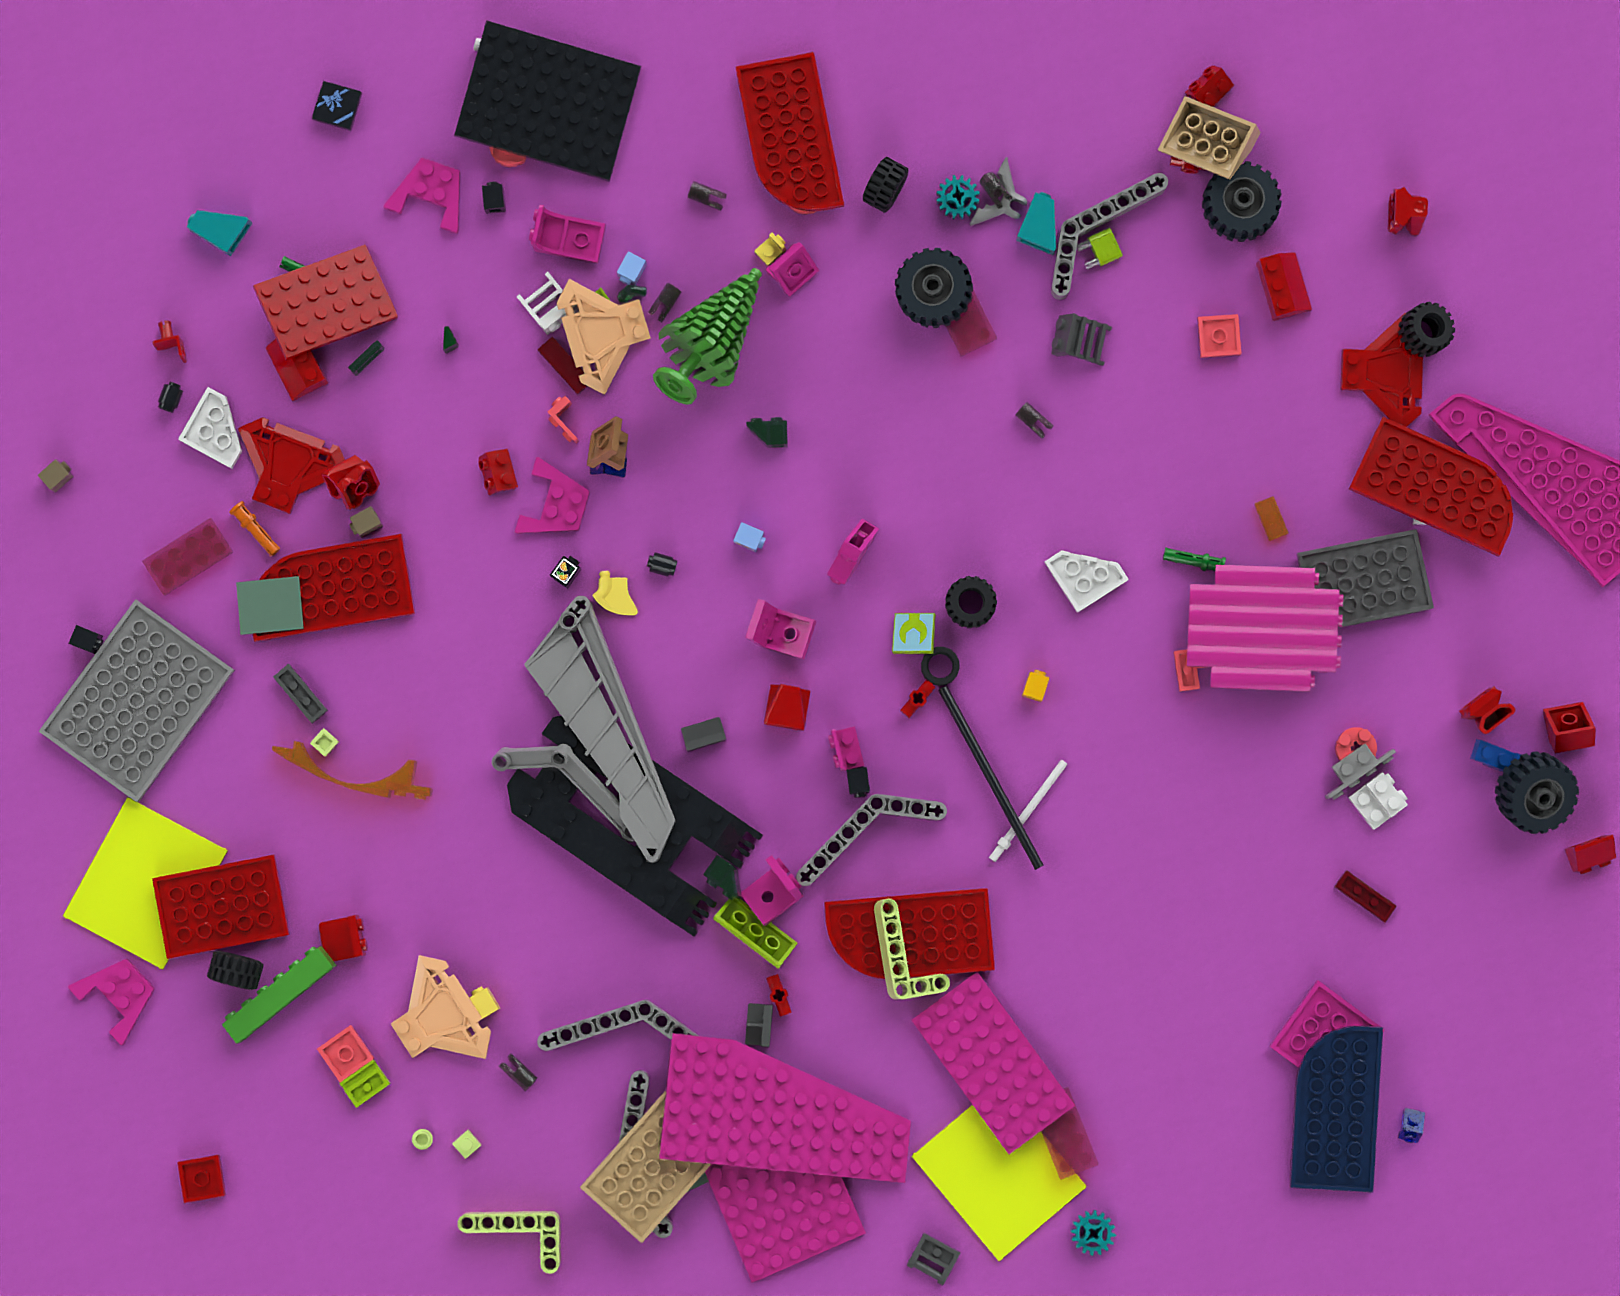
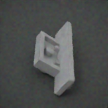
M1366 743L1331 767L1342 784L1326 794V799L1333 798L1335 800L1344 794L1342 791L1347 786L1350 788L1361 782L1359 780L1361 776L1365 774L1368 777L1377 770L1376 766L1382 762L1385 765L1393 759L1392 755L1396 751L1391 749L1376 759Z

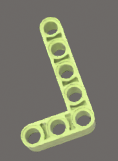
M892 899L877 901L874 906V913L888 995L892 999L898 1000L945 992L950 986V981L944 974L916 978L909 977L898 905ZM885 903L889 906L887 914L883 911ZM888 923L892 926L891 934L886 930ZM891 944H893L896 948V952L894 954L890 952ZM895 964L899 967V973L897 975H895V973L893 972V967ZM937 978L941 982L939 989L935 986V980ZM917 982H920L922 986L920 992L916 990ZM898 985L903 989L901 995H898L896 991Z
M554 1211L468 1212L458 1219V1228L464 1233L540 1232V1264L542 1270L545 1273L551 1274L560 1267L561 1220L558 1213ZM547 1216L554 1217L556 1220L555 1226L550 1227L546 1225L545 1218ZM465 1217L472 1219L473 1226L471 1228H466L463 1225ZM485 1217L493 1219V1227L488 1228L484 1225L483 1220ZM505 1217H512L514 1219L513 1227H507L504 1224ZM525 1217H533L535 1225L533 1227L526 1226L524 1222ZM553 1237L556 1240V1246L548 1247L545 1239ZM547 1258H553L556 1261L555 1268H548L545 1261Z

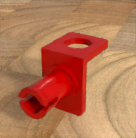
M164 320L165 325H163L162 321L159 322L161 339L152 341L153 346L157 351L177 346L179 357L183 363H187L184 343L179 335L173 336L171 321Z

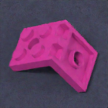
M758 599L745 638L760 647L804 660L817 621L777 609L768 602ZM790 629H794L795 637L788 640L786 637L787 632Z
M772 855L766 859V862L772 869L739 893L764 926L768 925L804 897L799 891L801 885L792 874L787 875L790 871L780 858L775 860ZM768 892L773 893L774 898L771 902L766 903L763 901L764 894Z

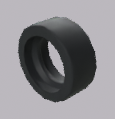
M935 647L933 654H925L921 662V672L924 678L937 686L951 683L957 677L960 669L957 655L946 647ZM937 654L946 655L952 662L951 673L944 678L934 677L928 668L930 659Z

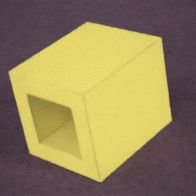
M480 986L471 992L473 996L470 997V1000L483 1019L500 1009L488 987L483 989Z

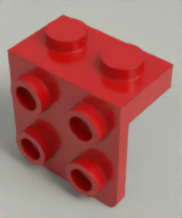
M359 915L324 921L319 924L322 947L333 961L366 955L368 946L366 939H363L362 931L364 930V924Z

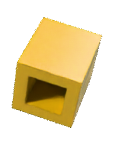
M1040 670L1030 671L1022 696L1042 702L1049 681L1046 673Z

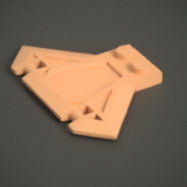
M568 279L556 304L558 310L564 308L567 315L561 317L575 366L576 368L582 366L584 374L579 375L581 383L605 395L630 345L651 338L640 300L637 299L617 305L577 282ZM573 305L577 306L578 312L574 313ZM591 363H594L596 370H591Z
M419 955L408 1012L391 1023L409 1054L414 1058L429 1047L486 1059L491 1030L488 1026L482 1029L478 1022L483 1018L455 974L448 977L445 970L449 968V965L446 961ZM438 975L442 982L438 983L435 976ZM470 1027H471V1028L473 1029V1031L475 1032V1034H474L473 1036H472V1034L470 1033V1031L468 1030V1028H470Z

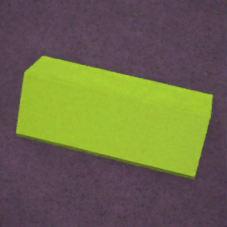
M735 894L730 896L713 918L778 969L798 944L771 922L764 926L749 905Z

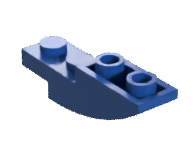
M1476 739L1470 759L1503 772L1502 770L1506 766L1509 767L1513 759H1520L1522 754L1513 753L1483 740Z

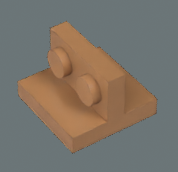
M615 416L591 432L587 466L595 468L603 462L618 471L624 468L628 434L621 431V418Z

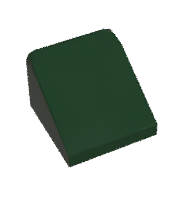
M445 326L443 350L445 353H448L459 347V344L449 326Z

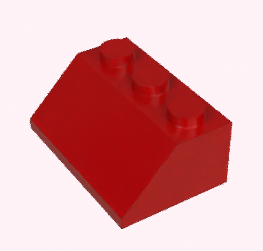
M1295 252L1278 253L1258 260L1256 265L1273 321L1312 310Z
M276 338L265 347L292 401L328 384L313 351L285 360Z

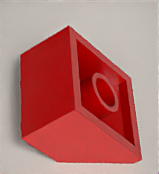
M1583 702L1543 709L1548 739L1554 753L1595 746L1596 728Z
M1613 834L1602 835L1565 848L1572 871L1584 874L1592 871L1591 867L1598 864L1600 868L1612 864L1610 860L1616 858Z

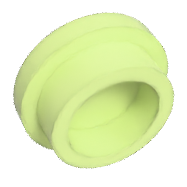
M419 1129L412 1136L413 1145L420 1150L429 1148L433 1142V1136L427 1129Z

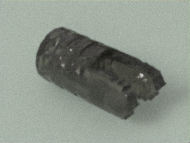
M989 172L980 179V185L998 209L1003 207L1001 201L997 199L1002 194L1009 201L1013 198L995 173Z
M693 181L687 198L721 211L723 206L720 203L709 200L711 195H714L720 199H726L727 194Z
M667 282L648 313L653 315L660 304L664 305L665 307L658 317V320L663 322L682 292Z
M1028 402L1015 414L1042 439L1045 437V433L1035 425L1037 420L1048 429H1052L1054 426Z
M510 1053L508 1059L517 1070L514 1072L505 1063H501L499 1067L524 1091H527L538 1077Z

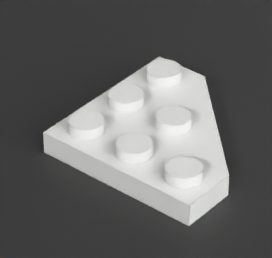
M207 387L178 440L233 469L242 453L229 403L226 396Z
M1060 551L1044 562L1077 613L1129 580L1118 562L1073 554L1067 551Z

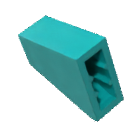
M1035 192L1016 241L1054 255L1056 250L1054 200L1047 193L1040 192L1039 194Z
M197 210L195 214L193 213L189 217L187 228L231 257L253 223L243 216Z

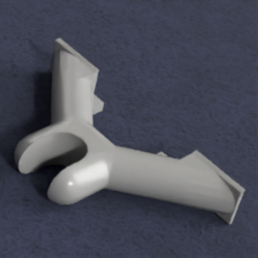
M1007 157L1002 162L997 176L1000 177L998 184L1002 186L1003 198L1000 203L992 206L986 204L984 209L978 208L970 222L971 227L1002 214H1006L1014 219L1020 218L1021 215L1010 207V203L1013 201L1027 206L1026 198L1015 193Z

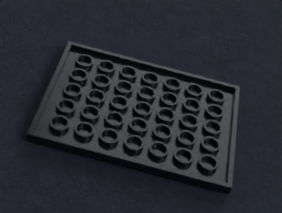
M486 20L454 136L610 181L641 66Z

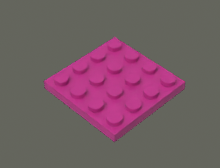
M1317 980L1269 1047L1299 1068L1309 1048L1325 1034L1347 1026H1380Z

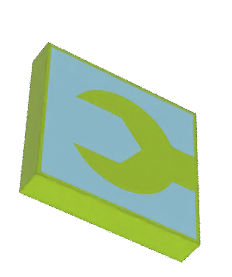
M895 613L893 654H933L935 613Z

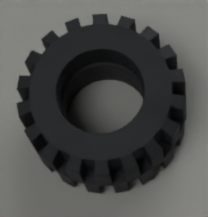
M889 157L882 159L864 190L863 202L883 213L887 212L896 201L906 182L908 168Z
M1431 302L1421 303L1406 312L1398 326L1401 328L1398 331V334L1402 336L1400 341L1405 343L1406 350L1410 349L1413 355L1418 353L1419 357H1429L1447 347L1454 338L1452 334L1455 333V328L1452 327L1455 323L1454 320L1450 319V316H1452L1450 312L1446 313V308L1444 306L1439 307V304L1436 302L1433 304ZM1421 321L1427 323L1431 328L1432 338L1423 332Z
M966 576L965 578L958 579L951 585L945 599V608L947 609L948 616L952 618L954 623L969 629L973 627L978 628L986 624L993 616L997 605L996 593L993 591L992 585H989L985 579L982 580L978 576ZM975 591L981 595L983 606L979 612L968 614L960 608L959 598L964 592Z
M216 951L213 952L207 977L222 984L254 990L258 988L264 964L245 956Z

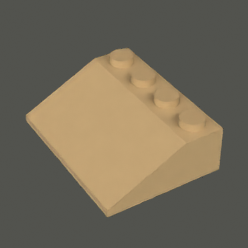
M1185 96L1158 151L1230 180L1252 151L1261 132L1257 125Z

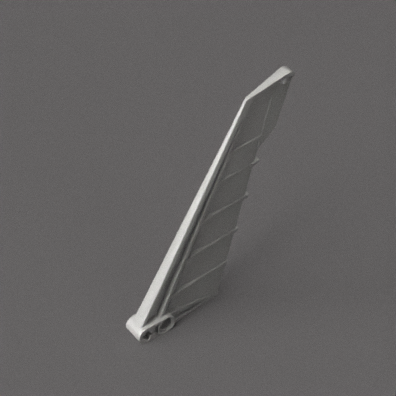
M577 596L562 613L557 623L524 665L544 691V695L550 699L566 721L564 723L565 726L569 725L587 750L585 755L588 757L590 754L608 778L605 783L607 787L612 783L619 793V816L646 860L650 863H655L660 859L676 820L596 618L593 605L587 597ZM579 604H585L586 608H580ZM575 611L576 613H578V614L580 615V617L578 618V617H577L574 613H572V612ZM571 617L574 618V624L571 627H566V620ZM579 630L584 641L579 648L571 634ZM586 648L600 675L597 682L582 656ZM602 683L616 709L614 716L599 689ZM618 718H620L633 746L632 750L616 722ZM635 752L646 774L645 776L634 757ZM647 849L657 850L655 855L651 856Z

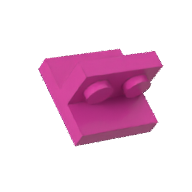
M800 242L794 243L765 269L768 275L779 283L789 297L819 271Z

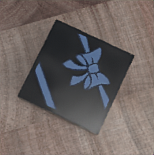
M323 81L312 120L351 131L363 93Z

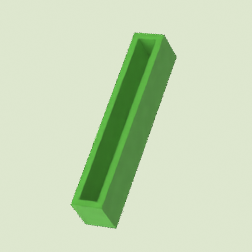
M322 946L310 948L305 952L306 957L301 961L297 959L288 966L290 968L285 974L283 972L279 973L272 979L274 981L273 984L269 987L265 985L257 991L258 996L253 1000L248 998L241 1004L242 1008L238 1012L234 1010L225 1017L227 1021L222 1026L236 1044L243 1042L337 966Z

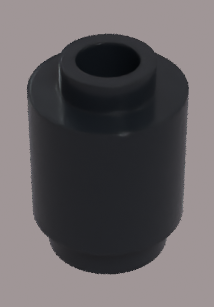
M173 382L164 384L158 399V408L173 413L174 409H177L183 394V390L180 389L181 385Z
M655 552L654 556H649L647 567H650L649 572L667 577L668 575L674 576L678 560Z

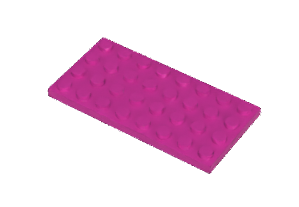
M978 972L974 973L911 1020L1008 1154H1011L1076 1106Z

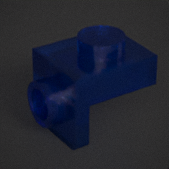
M1405 1108L1403 1110L1402 1125L1398 1133V1139L1408 1143H1418L1423 1135L1425 1112Z

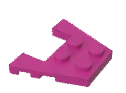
M421 158L383 207L389 211L402 214L408 195L446 208L440 228L458 234L460 171Z
M536 457L532 475L552 481L541 519L537 520L519 515L515 533L579 531L590 491L540 457Z
M128 959L115 963L68 986L70 991L79 1000H82L97 987L118 1009L124 1018L109 1033L120 1045L125 1044L129 1033L134 1028L140 1013L145 1008L155 989Z

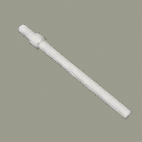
M1060 760L1018 818L1022 825L1068 765L1065 761ZM1012 827L1004 838L1001 837L997 842L998 846L989 856L992 861L996 862L1003 851H1007L1010 847V842L1016 835Z

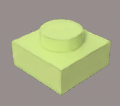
M325 728L310 742L324 757L339 743Z
M469 1129L452 1143L465 1159L482 1145Z

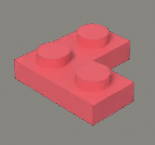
M1187 649L1173 651L1179 692L1200 689L1197 669L1208 667H1187Z

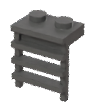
M1075 313L1059 315L1056 322L1055 338L1052 341L1051 354L1055 356L1069 355L1104 366L1105 362L1101 361L1100 357L1106 330L1111 331L1112 327L1105 323H1099L1096 320L1087 319V317L1078 316ZM1089 324L1082 355L1080 354L1085 326ZM1096 327H1099L1095 350L1092 358L1090 357V353L1092 349Z

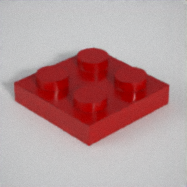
M220 1154L177 1162L184 1203L226 1195Z

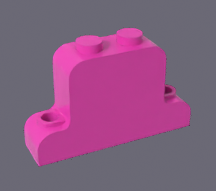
M864 519L860 520L843 542L837 557L827 573L832 582L838 585L841 583L843 585L846 584L879 530L878 527Z

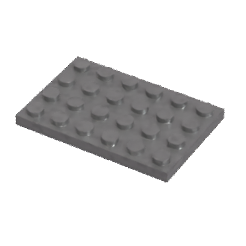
M1417 529L1297 553L1299 568H1315V573H1319V585H1315L1314 589H1337L1339 594H1343V607H1339L1338 615H1342V627L1434 608Z

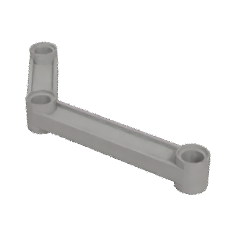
M560 744L548 747H503L492 758V766L497 771L544 767L559 768L621 832L623 839L629 842L635 841L619 816V800L573 754L570 746ZM558 753L562 754L564 756V759L559 757Z

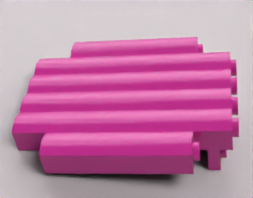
M1216 565L1215 585L1190 584L1187 667L1211 668V688L1310 692V688H1315V675H1311V672L1336 673V668H1340L1341 656H1337V648H1341L1342 635H1338V627H1342V615H1338L1339 607H1343V594H1339L1337 589H1314L1315 585H1319V573H1315V568Z

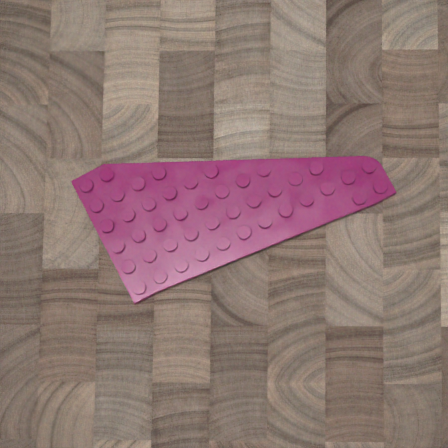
M1466 394L1450 396L1428 414L1436 425L1464 453L1490 466L1497 473L1503 484L1507 486L1511 498L1593 576L1601 587H1604L1620 573L1619 460Z

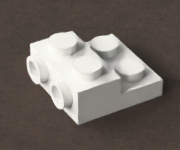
M1383 772L1379 773L1348 797L1372 830H1375L1408 805L1405 802L1408 799L1402 790L1397 791L1393 786L1395 781L1388 773L1386 775Z

